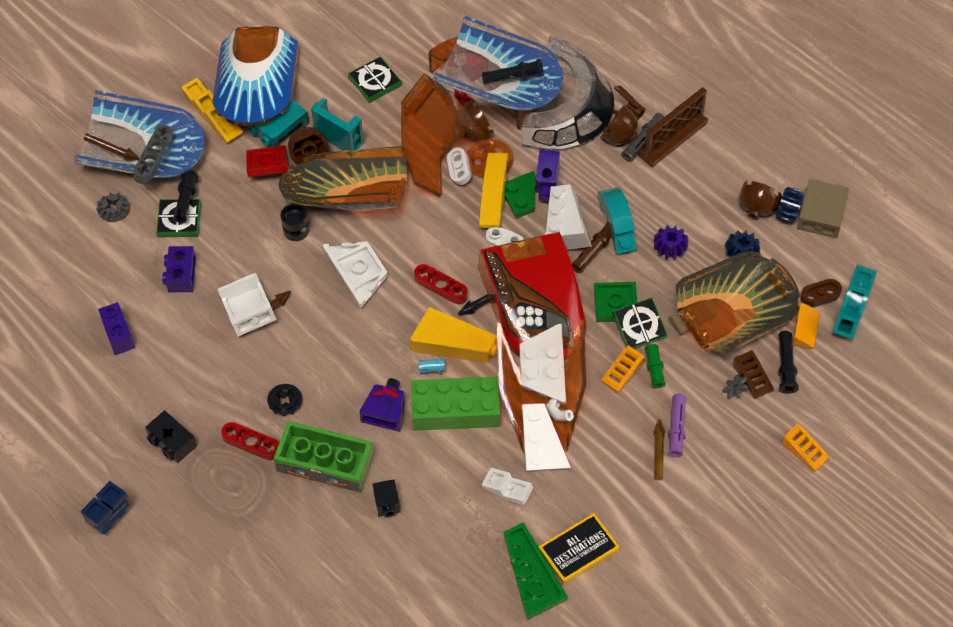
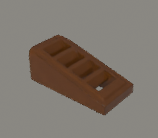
M753 350L734 358L733 367L740 378L747 377V381L744 384L748 386V390L754 399L774 390ZM754 369V371L747 373L748 370ZM759 376L758 379L751 381L752 378ZM761 383L764 384V386H762V387H760V388H758V389L755 388V386H757V385H759V384H761Z

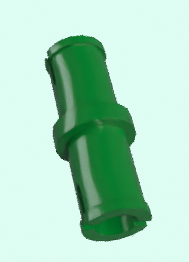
M657 344L645 346L648 361L646 367L650 371L652 387L662 388L666 385L662 370L664 364L660 360Z

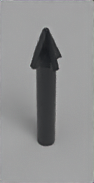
M508 283L510 290L512 291V286L510 283ZM501 286L499 288L500 290L507 292L506 286ZM492 291L471 303L468 301L458 312V315L475 313L474 310L496 299L495 292Z

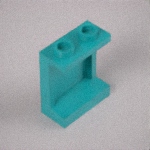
M322 98L313 105L311 109L313 127L320 130L329 143L353 156L364 144L362 119L354 116L349 123L328 112L327 99Z
M290 99L288 105L277 115L260 122L247 123V130L252 136L256 135L266 147L277 146L278 140L298 124L302 127L309 124L308 111L293 99Z

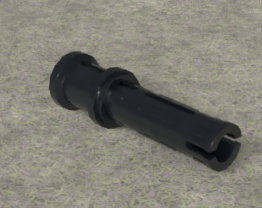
M538 58L533 62H520L517 66L482 72L483 83L487 85L515 78L525 80L530 76H543L542 61Z
M189 169L181 174V183L178 185L179 197L173 219L180 223L181 217L182 223L187 219L191 196L196 192L195 183L199 179L198 173Z
M781 331L778 334L781 366L778 370V375L781 377L779 390L785 394H792L799 390V385L796 382L798 370L793 360L792 333L790 331Z

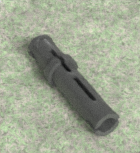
M657 112L648 123L642 126L641 132L621 153V156L626 161H632L638 151L643 148L646 131L663 119L664 115Z

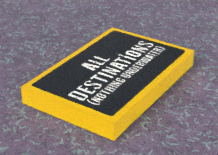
M595 513L538 546L547 563L563 585L620 550V546Z

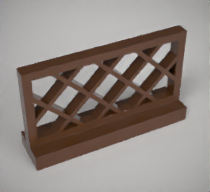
M703 87L646 131L645 147L638 151V156L653 168L707 125L708 118L703 115L707 90Z

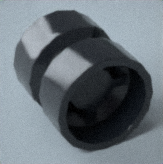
M295 203L285 206L280 214L284 236L290 241H301L309 234L306 209L302 205Z

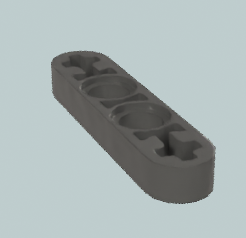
M160 125L153 132L134 167V180L137 183L147 184L155 175L173 141V129L170 126ZM161 146L162 148L157 150L153 149L152 147ZM146 159H154L155 162L149 163V162H146L145 160H146Z

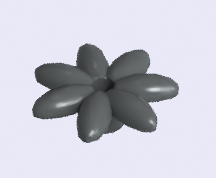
M737 374L733 381H726L728 386L722 391L728 393V399L734 394L740 397L741 392L748 389V386L744 384L747 381V377L740 379V376Z

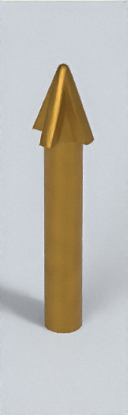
M658 419L653 431V436L655 437L654 479L663 480V437L666 432L661 420Z

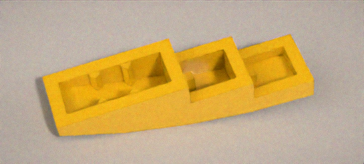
M198 77L181 87V91L194 108L226 143L243 134L242 129L235 121L229 120L217 112L213 104L212 92L204 87Z
M488 153L481 198L480 228H500L505 202L504 192L507 181L508 153Z

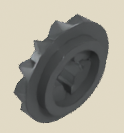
M110 192L108 196L102 195V199L97 201L96 210L103 220L117 221L128 213L129 202L126 196H121L119 192L117 194ZM109 203L113 205L116 204L117 210L113 207H109Z

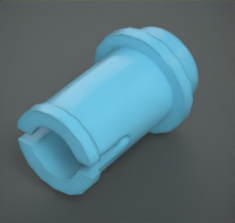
M444 358L419 360L420 374L439 372L441 374L442 371H445Z

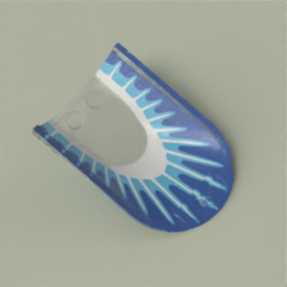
M464 16L457 42L441 73L434 74L433 82L507 108L531 110L544 106L555 98L562 86L563 69L560 67L556 55L547 47L471 17ZM538 58L542 61L543 76H530L525 80L515 78L487 85L483 83L482 72L517 66L520 62H533Z
M98 90L94 91L88 134L126 150L129 147L140 158L158 126L168 125L173 129V141L153 177L168 178L180 175L191 169L200 159L204 150V132L195 120V117L186 110ZM84 141L80 155H75L74 158L75 164L134 174V167L138 160H124L123 156L87 141ZM153 146L152 148L158 150V149H161L162 147H161V146ZM146 159V160H145L146 162H149V163L155 162L154 159Z

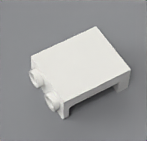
M256 273L218 288V293L237 336L277 320Z

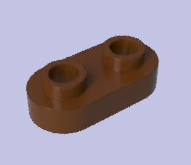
M826 279L805 286L802 289L800 298L802 303L815 307L837 300L840 297L842 286L835 279Z

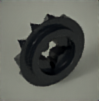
M291 384L275 386L267 397L269 408L274 414L278 413L282 416L289 413L293 414L296 409H299L302 402L301 392ZM288 397L290 403L284 402L281 404V398L285 399Z

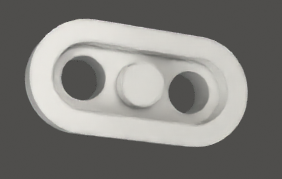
M459 147L452 149L447 155L450 177L457 185H464L472 176L468 154Z
M501 227L489 228L486 231V243L490 247L500 245L502 251L510 255H519L524 251L525 241L521 235Z

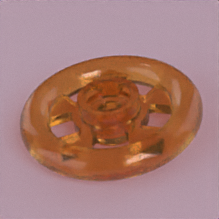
M492 138L475 142L467 151L471 172L484 178L488 153H497L494 150L497 147L502 150L500 153H508L507 173L514 161L511 148L506 143ZM484 147L485 150L480 154L478 150ZM480 159L481 164L476 165L474 160Z

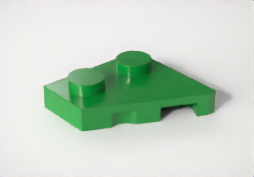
M534 171L506 181L505 201L516 219L535 212Z

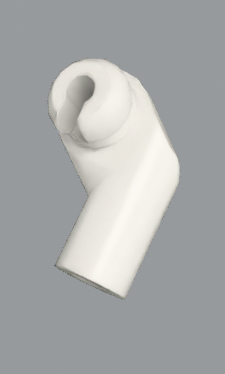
M550 399L546 404V409L555 421H571L573 419V412L571 410H560V403L556 399Z

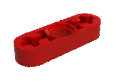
M421 264L415 268L414 277L419 285L454 304H463L467 301L468 289L464 284L427 264ZM427 273V276L420 277V274ZM438 281H445L447 283L443 288H439L435 284ZM460 291L462 292V295L459 294L455 296V293H459Z
M235 422L226 423L221 429L222 438L225 443L263 459L274 460L279 446V442L276 439ZM233 430H235L236 435L232 434L231 436H228L227 432L231 433ZM249 437L257 439L254 445L249 446L245 444V440ZM274 446V450L267 452L266 448Z

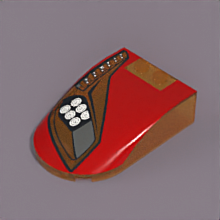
M560 232L480 249L478 270L507 346L519 356L521 343L557 324H562L564 361L573 356L584 340L586 320L573 266Z

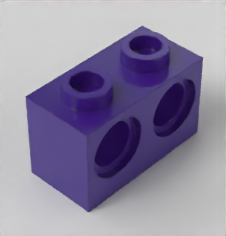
M169 246L168 254L164 255L166 272L162 274L163 284H166L168 293L193 292L196 266L194 246Z
M119 302L99 308L98 311L114 355L135 349Z

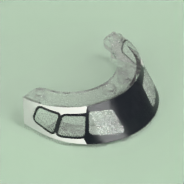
M550 36L547 50L556 60L566 63L564 74L575 77V88L569 99L557 108L544 112H532L526 115L522 125V147L565 151L569 147L577 145L581 147L593 141L596 135L606 129L613 116L614 94L606 77L579 48L565 40Z

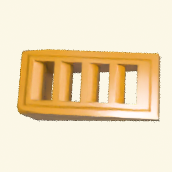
M627 345L603 376L601 382L619 393L644 364V355ZM625 363L626 365H628V366L631 367V368L628 369L627 367H625V366L622 365V364ZM617 369H618L619 371H621L622 373H624L625 376H623L622 374H620L619 372H617ZM614 376L615 378L620 380V382L618 383L610 377Z
M796 424L783 437L782 445L814 472L830 458L799 424ZM804 442L805 445L800 448L799 445ZM811 448L813 451L807 455L805 452ZM818 454L820 457L813 462L811 459Z

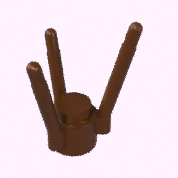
M621 85L615 86L614 89L629 102L626 107L635 114L638 121L646 108L639 104ZM613 109V114H618L620 112L618 110Z

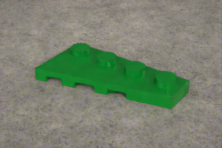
M524 522L504 531L503 536L526 619L529 620L566 601L568 596Z

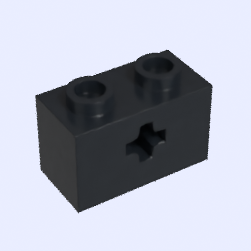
M165 410L145 427L148 434L147 440L154 447L158 445L162 449L163 455L169 460L172 458L175 462L179 463L197 447L195 437Z

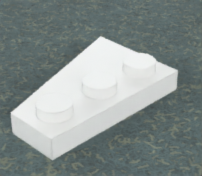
M545 404L522 405L526 471L570 469L571 467Z

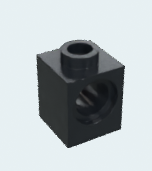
M395 480L372 483L378 517H391L396 513H400Z

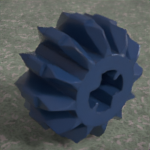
M787 187L784 190L776 212L777 218L793 223L805 196L804 192L796 188Z
M737 230L735 234H730L725 242L726 256H730V260L742 255L757 256L761 249L759 239L755 238L754 233L747 234V230L743 233Z

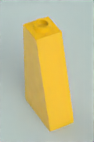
M431 307L428 308L410 338V350L413 352L489 363L492 356L495 357L500 347L497 335Z

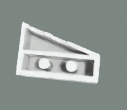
M571 185L551 187L545 235L560 232L566 249L592 247L578 198Z

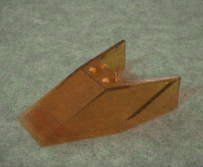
M424 73L401 102V146L403 155L407 159V167L413 184L440 197L442 194L441 162L445 155L452 150L453 145L464 135L465 131L483 140H486L487 136L454 94L444 86L435 83L433 78Z
M579 320L564 364L566 405L560 404L559 406L560 410H571L573 412V419L571 421H555L550 416L564 452L568 450L586 389L584 320ZM501 322L496 323L499 390L522 452L525 453L522 405L544 403L546 406L552 398H545L535 391L521 388V368L514 362L501 328Z

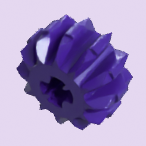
M668 225L665 229L660 228L658 234L654 236V250L658 251V256L665 255L666 260L669 257H672L674 260L677 256L682 257L684 251L688 249V235L684 234L683 229L677 230L676 225L673 228H670Z

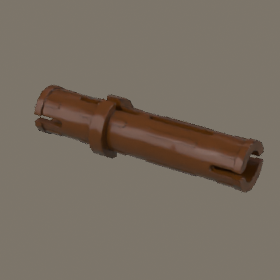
M609 221L601 231L594 234L591 241L592 247H586L572 263L575 272L582 273L600 249L607 246L608 240L612 236Z

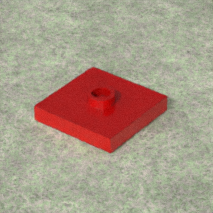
M286 145L247 150V176L253 177L288 172Z

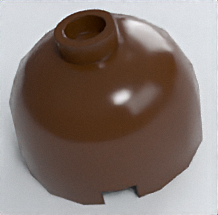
M472 99L459 110L458 119L460 124L457 126L463 135L467 133L472 139H484L493 134L494 131L493 129H487L490 124L479 106L474 108L473 103H475V100Z
M623 105L620 112L615 115L600 137L613 145H622L628 140L632 142L638 134L635 131L638 125L635 114Z
M305 126L297 129L290 136L288 150L291 159L298 165L307 161L325 158V154L329 151V145L320 130Z
M745 181L741 188L739 199L743 209L748 212L747 215L759 218V216L771 215L777 209L782 198L781 193L779 192L776 195L773 193L774 188L766 184L752 181L751 185H747V181Z

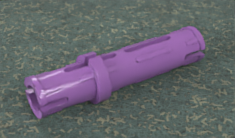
M677 393L672 396L671 428L668 431V438L670 439L668 454L672 457H680L683 454V439H685L686 434L684 431L686 396Z

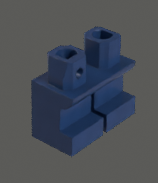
M111 481L96 494L97 499L94 497L81 510L85 522L102 535L110 529V526L130 506L128 501L125 500L128 497L127 493Z

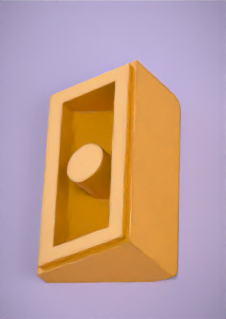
M800 303L793 345L814 349L820 312L804 303Z

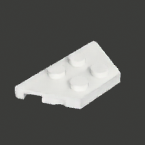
M357 242L355 244L342 243V246L322 245L323 251L360 308L363 307L388 277L385 267L368 242Z
M557 324L520 344L521 388L535 391L540 396L556 399L560 404L566 405L562 324Z

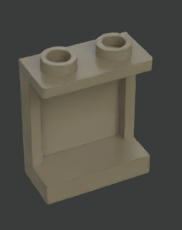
M809 179L797 229L837 238L849 188Z

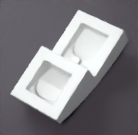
M490 468L481 485L487 491L523 506L526 504L534 488L532 483L512 478L509 472Z

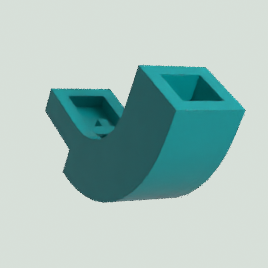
M618 187L597 191L600 209L606 214L609 221L615 254L637 250L633 218L623 191Z
M859 264L856 265L833 333L850 339L854 338L878 270Z

